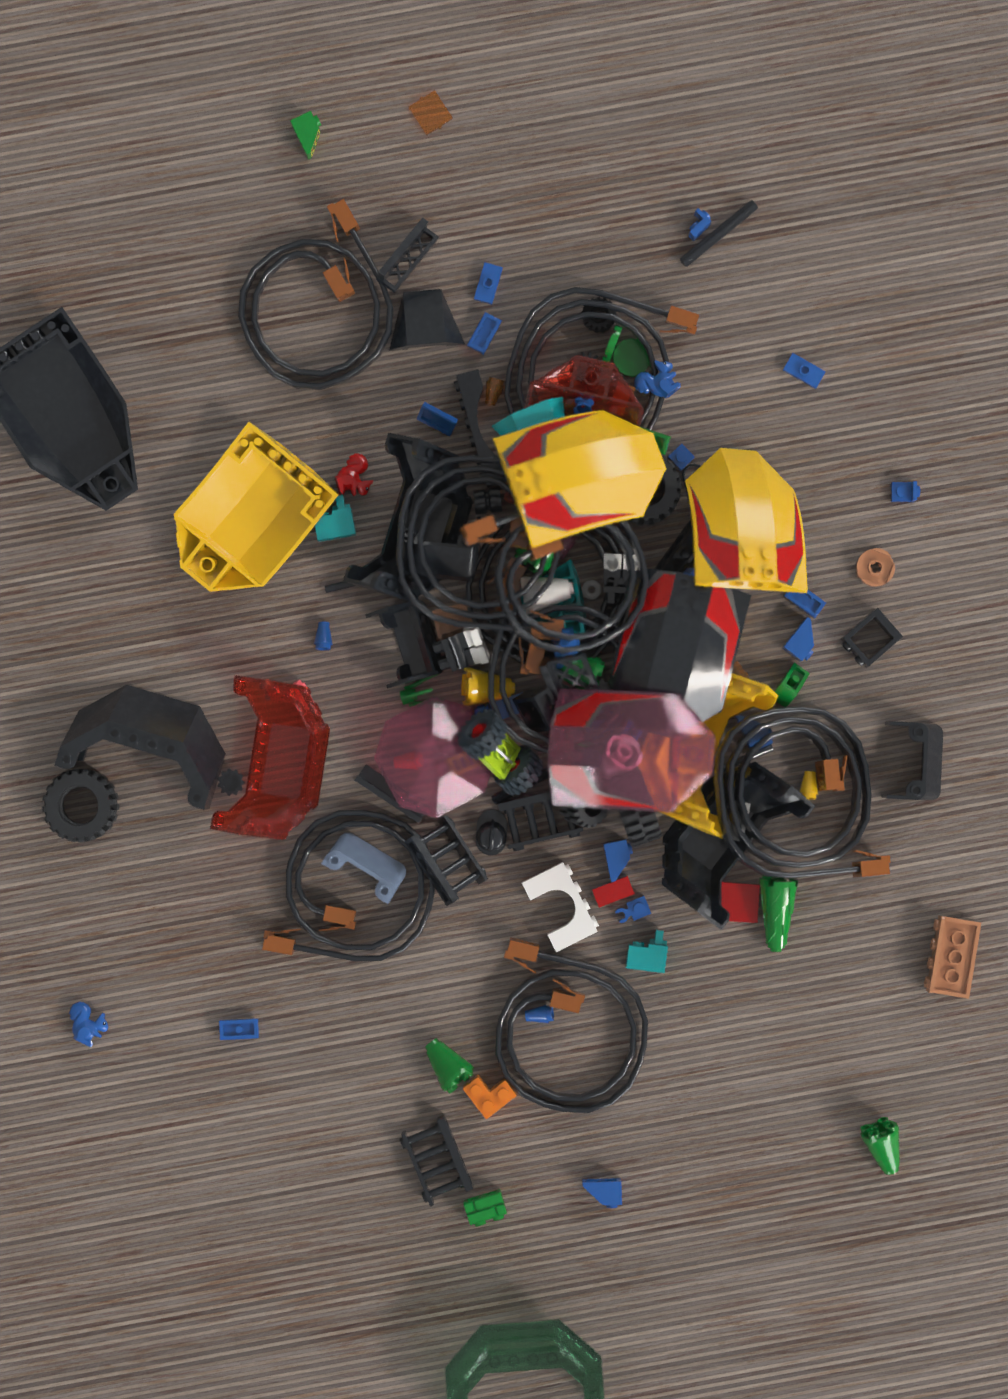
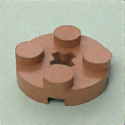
M880 548L865 551L859 556L856 563L857 577L864 584L871 587L882 586L889 582L895 572V564L891 555ZM877 562L880 571L874 573L870 566Z

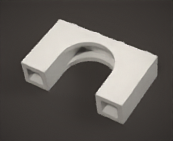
M563 862L522 882L530 900L551 890H561L568 893L574 901L575 912L572 919L567 924L547 933L556 952L598 932L596 927L599 926L595 917H590L587 911L590 907L586 899L582 900L579 895L581 888L578 882L573 883L570 877L573 872L569 864L564 865Z

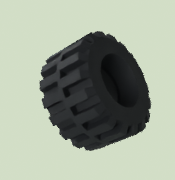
M593 779L598 792L611 795L608 787L603 782ZM562 791L563 794L559 799L561 801L559 808L562 809L561 814L564 816V819L586 828L596 827L597 824H601L602 819H605L607 816V811L609 812L610 810L609 805L584 804V802Z

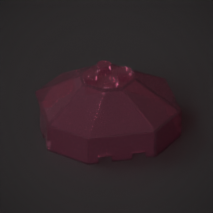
M433 696L385 721L374 760L399 807L438 818L485 793L491 771L479 759H472L457 742L459 738L457 735L461 732L460 728L465 726L464 722L466 720L469 721L471 719L470 716L474 714L471 707Z

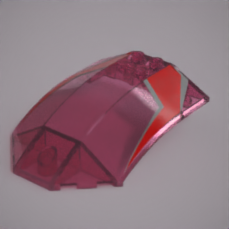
M560 689L550 724L548 772L552 806L673 813L677 806L689 798L705 780H708L713 775L715 735L678 694Z

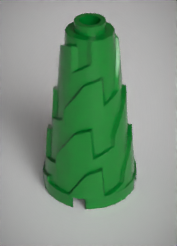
M768 876L759 878L765 940L767 947L772 952H782V949L787 945L791 915L794 910L795 895L798 887L797 878H789V881H786V878Z

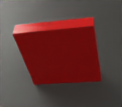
M722 882V907L729 911V921L758 923L760 884Z

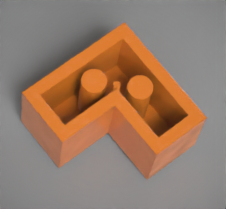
M479 1074L463 1085V1090L485 1119H488L517 1096V1092L505 1078L491 1089H489Z

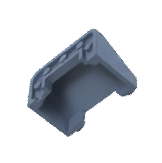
M346 832L338 838L321 863L329 869L337 870L348 861L379 880L375 888V894L387 904L391 901L406 876V868L402 863L350 832Z

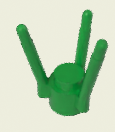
M435 676L404 686V690H400L403 705L409 704V707L415 705L443 704V701L436 700L415 701L418 700L419 695L432 692L433 689L429 688L416 692V689L412 688Z

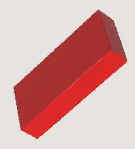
M628 876L592 889L599 908L634 894Z

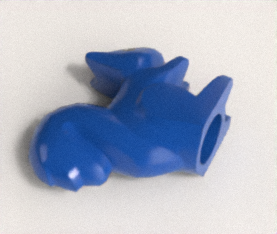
M655 360V366L659 373L655 377L648 372L639 373L634 379V387L640 393L648 394L651 392L656 396L669 398L681 388V384L679 382L674 383L672 380L676 376L675 371L669 373L673 368L672 363Z
M76 1002L71 1006L69 1014L70 1019L74 1021L72 1026L73 1039L92 1047V1038L94 1036L102 1037L98 1031L106 1032L108 1030L105 1013H102L94 1022L89 1019L91 1008L88 1004Z

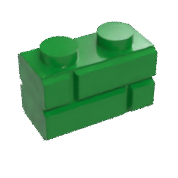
M501 1189L463 1201L469 1224H474L475 1227L486 1224V1220L492 1218L493 1221L501 1220L507 1214Z

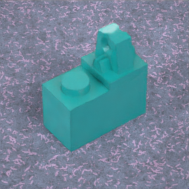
M338 495L336 498L337 506H333L332 515H329V512H325L316 523L315 529L318 542L357 536L350 504H345L343 495Z
M655 929L654 939H650L647 946H644V942L638 941L628 944L625 967L627 969L665 973L668 946L667 941L663 940L664 930Z

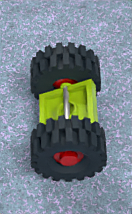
M484 709L483 712L480 710L476 716L474 714L470 716L471 719L464 722L466 725L460 728L461 732L457 735L459 737L457 739L458 745L472 759H479L494 774V781L507 794L514 796V794L519 795L521 791L523 793L526 792V788H531L533 786L532 783L538 781L537 776H541V769H543L542 760L530 747L518 746L507 735V724L493 710Z

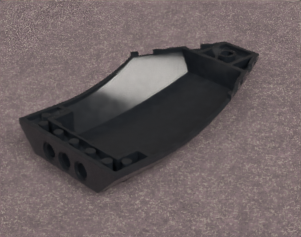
M60 307L0 347V422L31 469L107 511L138 490L127 403L64 308Z

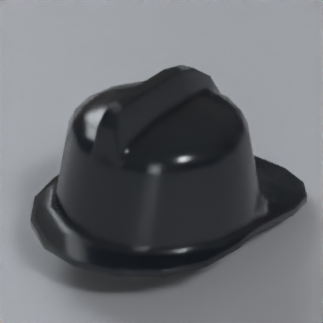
M495 809L487 810L480 815L477 822L476 845L483 854L489 856L500 853L506 844L507 819L500 811Z

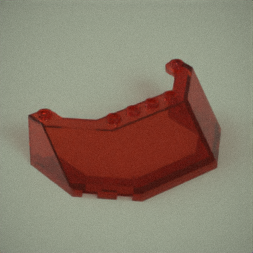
M235 675L233 683L235 694L246 696L257 716L246 792L228 811L219 810L213 814L210 829L242 836L284 840L289 835L288 832L293 827H297L306 818L305 815L310 810H314L318 806L330 728L327 723H324L321 717L322 712L317 702L313 701L309 687Z

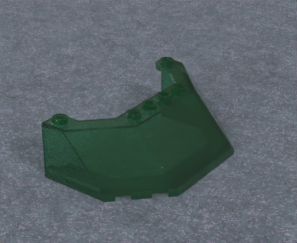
M560 1319L481 1325L445 1366L447 1399H468L469 1392L486 1373L563 1368L583 1385L585 1399H605L602 1357Z

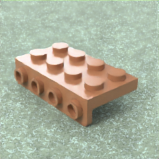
M938 915V919H935L933 930L936 931L935 938L931 939L930 949L933 950L932 957H929L927 962L929 975L924 980V988H926L927 992L969 999L981 922Z

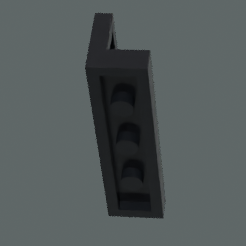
M423 217L378 271L376 280L393 293L399 289L439 239V236L427 228L429 222ZM426 234L432 240L430 243L421 244L420 237ZM419 248L420 255L410 257L409 251ZM400 262H408L409 269L399 271L398 264ZM397 275L398 282L395 286L386 280L389 276Z
M692 518L655 569L683 573L694 559Z
M367 764L354 780L418 823L430 807Z

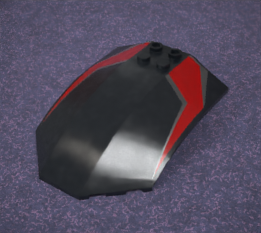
M638 568L632 599L627 607L624 622L637 603L641 584ZM647 568L649 583L644 607L631 626L620 634L609 684L614 692L618 694L668 696L666 698L621 702L637 730L675 739L710 717L722 712L751 595L734 588L695 585V576L675 571Z

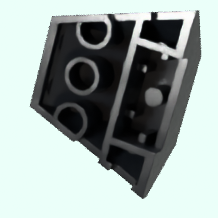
M441 289L403 292L389 351L440 345H465Z

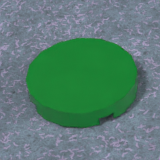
M618 325L614 327L613 330L617 332L612 333L605 350L607 357L603 356V362L609 364L623 327Z
M637 339L623 340L614 350V365L618 372L624 376L636 377L639 373L645 372L650 365L646 350Z

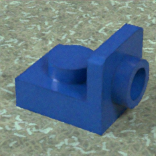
M699 208L695 210L694 215L700 222L695 221L689 228L691 230L689 237L693 242L711 224L710 215L705 210L701 211Z
M917 481L891 483V502H915L917 497H920V486H917Z

